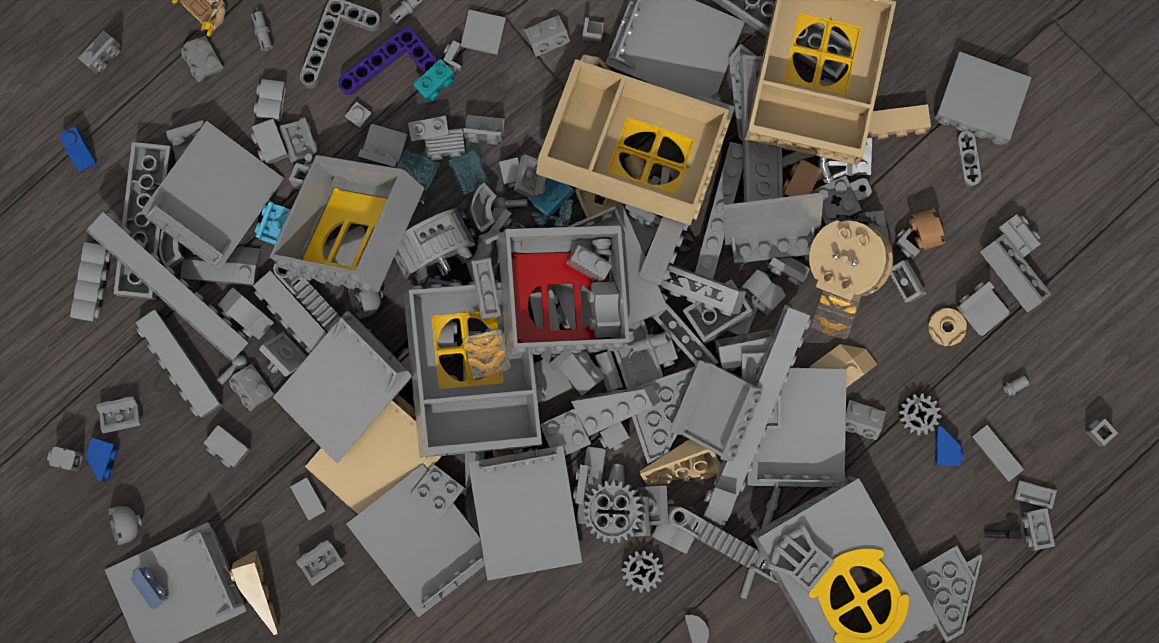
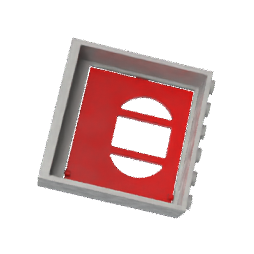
M621 226L505 229L498 236L506 352H512V355L516 356L523 355V353L531 351V355L543 354L545 351H550V354H558L565 350H569V353H578L585 349H588V352H598L600 349L607 348V351H618L619 348H624V345L630 342ZM597 239H611L610 250L612 251V256L607 257V261L612 264V267L608 272V281L606 276L600 282H615L619 293L618 310L621 323L618 337H613V339L612 337L595 338L594 331L590 330L589 325L583 328L580 284L591 291V285L596 280L593 281V278L586 277V275H583V272L580 273V271L573 269V266L570 267V265L566 264L570 254L577 245L580 244L588 250L594 251L592 241ZM547 285H573L575 330H550ZM538 286L541 287L543 330L533 323L528 313L529 297Z

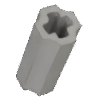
M611 351L596 355L595 358L599 369L605 377L603 381L607 392L622 388L623 386Z

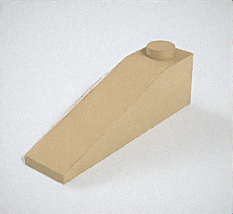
M689 439L640 470V475L647 486L671 483L672 480L683 479L684 482L689 481V478L695 477L708 479L717 476L722 460L718 454Z
M256 550L234 562L232 570H230V576L233 582L236 581L239 590L275 635L278 634L279 626L273 605L267 601L269 600L268 586L262 583L264 582V572Z

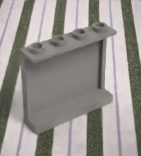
M959 52L955 58L951 76L938 113L934 119L939 120L938 122L943 125L950 124L956 126L960 131L973 132L979 138L986 137L992 139L998 145L1007 144L1011 139L1032 77Z
M699 360L670 431L683 435L718 454L722 460L733 461L738 454L741 441L746 435L749 422L753 419L754 410L761 400L763 389L711 362Z

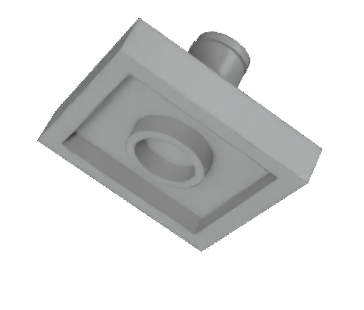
M284 332L263 344L259 349L271 361L267 365L268 369H271L273 373H277L280 370L285 377L297 370L307 358L302 350Z
M667 486L637 487L638 496L648 497L649 526L668 525V510L675 506H667V504L675 503L673 499L667 500Z

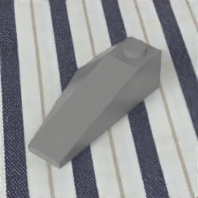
M249 247L235 248L221 269L210 265L199 256L184 259L182 261L180 278L253 286L258 280L261 249Z

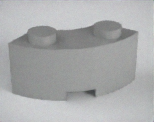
M485 183L475 192L468 210V215L471 219L468 223L470 227L472 226L476 229L479 236L487 233L496 222L492 216L491 207L497 196Z
M162 230L160 233L159 254L164 266L167 265L173 269L185 259L182 253V244Z
M492 230L477 237V250L473 257L466 261L472 280L474 278L471 261L491 258L493 273L498 269L497 266L500 262L498 236L502 232Z
M615 282L592 283L591 291H588L587 294L588 302H591L590 330L594 331L595 338L618 337L621 321L618 310L619 293Z
M234 288L218 304L223 309L221 313L227 319L233 318L243 326L242 331L250 338L255 336L259 340L274 323Z

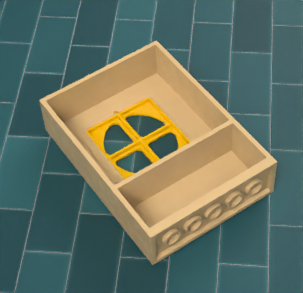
M775 0L745 140L858 165L864 155L896 1ZM815 23H822L824 25L819 49L796 44L797 37L805 28ZM832 27L840 28L848 37L852 51L851 56L847 57L827 51ZM795 52L817 58L814 78L811 83L805 82L798 75L793 64V54ZM825 60L847 64L848 71L838 82L830 86H822L820 84Z
M575 59L539 154L536 174L691 225L693 219L697 220L731 120L728 117L729 110ZM639 132H654L656 134L652 149L648 153L628 147L624 144V141L631 135ZM663 137H669L680 147L684 155V162L682 164L657 155ZM620 153H626L646 161L641 179L636 180L626 173L619 160ZM654 164L677 170L680 173L675 180L666 184L651 185L647 182Z

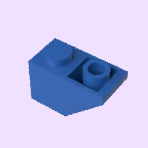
M91 438L86 458L97 480L106 482V479H109L112 473V468H110L112 460L115 461L118 454L117 445Z

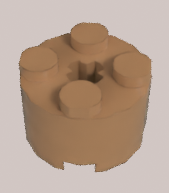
M935 208L912 214V218L909 219L911 229L916 230L918 236L914 238L917 248H922L923 251L946 244L945 239L941 240L944 232L939 217H934L933 215L936 212Z

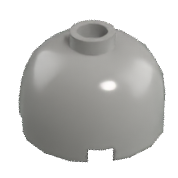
M348 288L351 305L353 308L357 307L359 312L356 314L360 319L369 317L379 310L381 298H383L381 289L379 292L370 291L367 293L359 288L354 290Z
M127 506L109 508L108 513L113 516V519L110 520V525L117 545L128 543L136 538L138 527L142 526L140 516L135 515L134 511Z

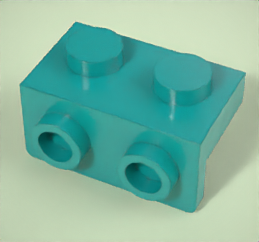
M440 59L414 83V87L421 93L422 98L427 103L430 100L434 101L440 95L439 91L444 86L447 88L454 82V72Z

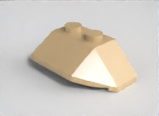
M840 344L809 368L846 369L847 388L875 367L877 363L866 349Z

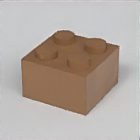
M801 159L799 164L795 162L789 174L792 178L791 180L787 179L782 188L783 197L810 194L822 169Z

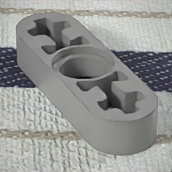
M970 131L961 132L957 137V146L963 182L967 186H975L981 180L976 139ZM964 135H966L967 138L971 139V141L968 142V148L972 147L973 150L968 149L962 151V149L966 148V143L961 141V139L964 138ZM967 153L974 156V162L971 164L964 161V155ZM965 167H976L972 169V174L977 176L974 182L967 178L970 175V169L966 170Z

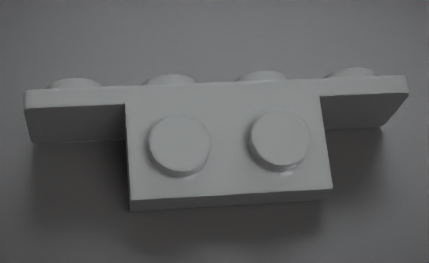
M587 447L585 463L580 465V469H577L576 472L578 486L574 489L573 499H576L575 503L579 504L577 523L587 525L589 523V520L583 519L588 516V513L583 512L584 509H588L585 502L590 501L587 494L594 495L592 488L599 490L598 484H602L606 450L602 448Z

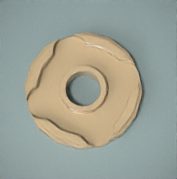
M942 308L936 311L929 320V334L932 340L939 345L953 346L959 343L966 334V320L955 309ZM944 322L952 324L951 332L943 330L942 325Z

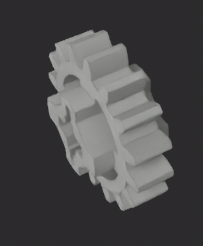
M916 394L912 395L913 400L906 398L907 405L901 404L904 410L899 411V414L903 415V418L899 421L905 422L903 428L909 427L910 434L915 430L916 436H919L921 431L924 435H927V429L933 432V425H939L936 419L941 418V415L937 414V411L941 410V408H935L937 401L930 402L931 396L924 399V394H920L919 398H917ZM920 402L926 403L930 408L923 407ZM913 404V410L911 414H908V409ZM918 410L924 413L922 420L920 417H916ZM929 415H932V420L928 424L927 419ZM910 421L918 423L919 427L912 425Z
M636 551V557L633 558L629 555L630 561L623 562L627 567L621 570L626 572V575L622 578L628 579L626 585L632 584L633 591L639 588V592L642 593L643 588H646L647 592H650V586L657 588L655 582L662 581L658 576L664 574L659 571V568L663 567V565H657L656 562H658L659 558L653 559V553L646 556L645 551L642 552V555H639ZM642 558L648 559L653 565L648 566L644 564ZM636 561L637 566L635 570L629 572L631 564ZM640 566H643L644 569L651 568V570L645 573V577L633 574L640 570ZM652 572H655L654 579L651 582H649L648 578ZM636 577L641 579L643 585L635 583L632 579Z

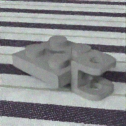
M846 176L811 191L812 194L823 192L822 217L826 225L834 222L830 218H836V215L851 216L862 211L858 202L872 195L867 179L862 178L849 183ZM861 186L866 187L864 192L859 191ZM833 196L841 197L842 200L839 202V206L831 204Z

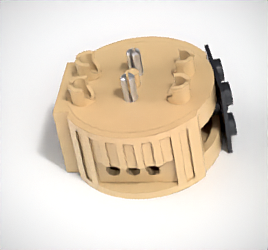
M836 215V218H830L834 222L820 230L812 242L809 254L810 268L814 278L818 279L817 288L850 301L859 302L861 296H867L876 292L887 281L893 266L892 247L888 239L884 238L878 230L863 224H876V222L871 221V217L856 215L855 219H852V216Z

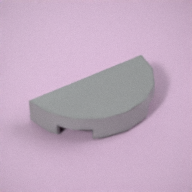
M684 615L692 643H707L709 629L706 623L698 616Z

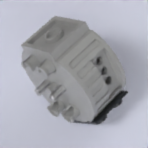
M454 207V209L430 217L405 231L394 258L406 281L416 278L418 285L426 281L427 273L438 268L442 276H445L443 270L448 275V272L451 270L448 263L459 259L464 264L472 257L470 250L475 244L478 245L477 237L479 235L475 228L470 227L468 222L471 219L466 211Z

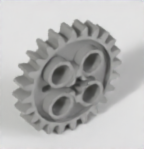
M613 480L612 484L610 481H605V486L598 484L599 490L592 488L594 495L587 494L590 501L585 502L588 509H584L583 512L588 513V516L583 519L589 520L586 527H593L590 533H597V539L603 537V542H608L610 539L611 543H615L617 539L618 543H622L623 538L630 540L629 534L632 536L636 535L634 529H641L638 522H644L640 515L645 514V512L640 511V508L645 506V504H639L638 501L641 500L642 496H635L637 490L630 491L632 485L625 487L624 481H620L619 485L617 480ZM604 497L608 499V505L606 507L602 504V499ZM623 497L627 501V504L624 508L621 506L620 503ZM598 510H628L630 514L599 513ZM603 516H605L608 521L606 526H604L601 522ZM621 517H624L626 520L624 527L620 524Z

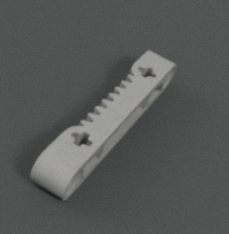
M274 264L275 275L329 332L341 318L338 313L306 279L301 276L292 277L287 273L280 274V267Z
M675 506L668 510V522L671 525L766 579L778 583L771 570L766 568L767 563L760 551L684 508ZM680 511L682 514V518L680 521L676 522L674 520V514Z

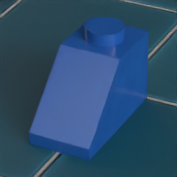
M76 126L58 135L79 172L97 164L81 131Z
M935 427L934 466H961V462L963 463L964 451H961V446L943 427Z

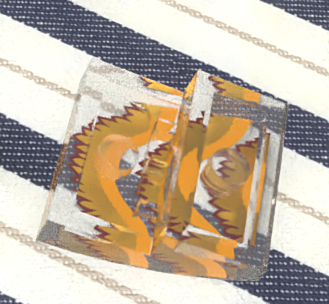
M823 290L810 328L847 340L860 301H850Z
M501 329L462 339L473 379L511 370Z

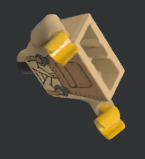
M172 0L174 4L178 2V0ZM180 0L182 5L202 24L201 32L204 29L208 30L207 36H211L212 31L223 23L226 5L222 0Z

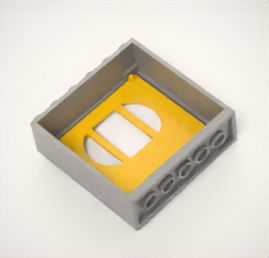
M316 155L270 258L276 262L275 265L286 269V273L292 277L301 276L306 280L313 278L321 283H326L327 281L335 286L344 285L353 290L359 288L367 293L370 291L379 292L424 187L403 169ZM343 224L326 260L324 257L325 242L330 233L336 227ZM350 224L369 226L352 265L347 266L333 263Z

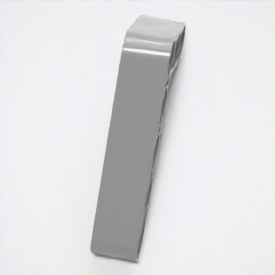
M329 0L300 74V80L305 87L312 89L318 85L342 21L368 31H377L381 26V20L375 11L345 0ZM338 4L341 6L340 11H332L334 5ZM357 11L359 15L353 19L349 17L350 13ZM374 17L377 19V22L374 25L367 24L369 18ZM328 22L335 23L332 29H325V25ZM323 39L328 41L325 47L318 46L319 41ZM315 57H320L321 62L317 65H313L312 59ZM307 75H314L312 82H305Z

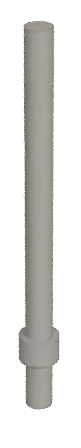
M774 486L770 501H767V511L761 528L771 523L774 511H777L779 505L777 502L781 488ZM749 568L740 597L744 599L748 597L755 572Z

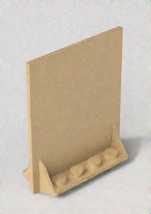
M397 394L338 463L321 448L305 467L359 514L423 464L429 471L442 456L420 458L415 408L405 400V397Z

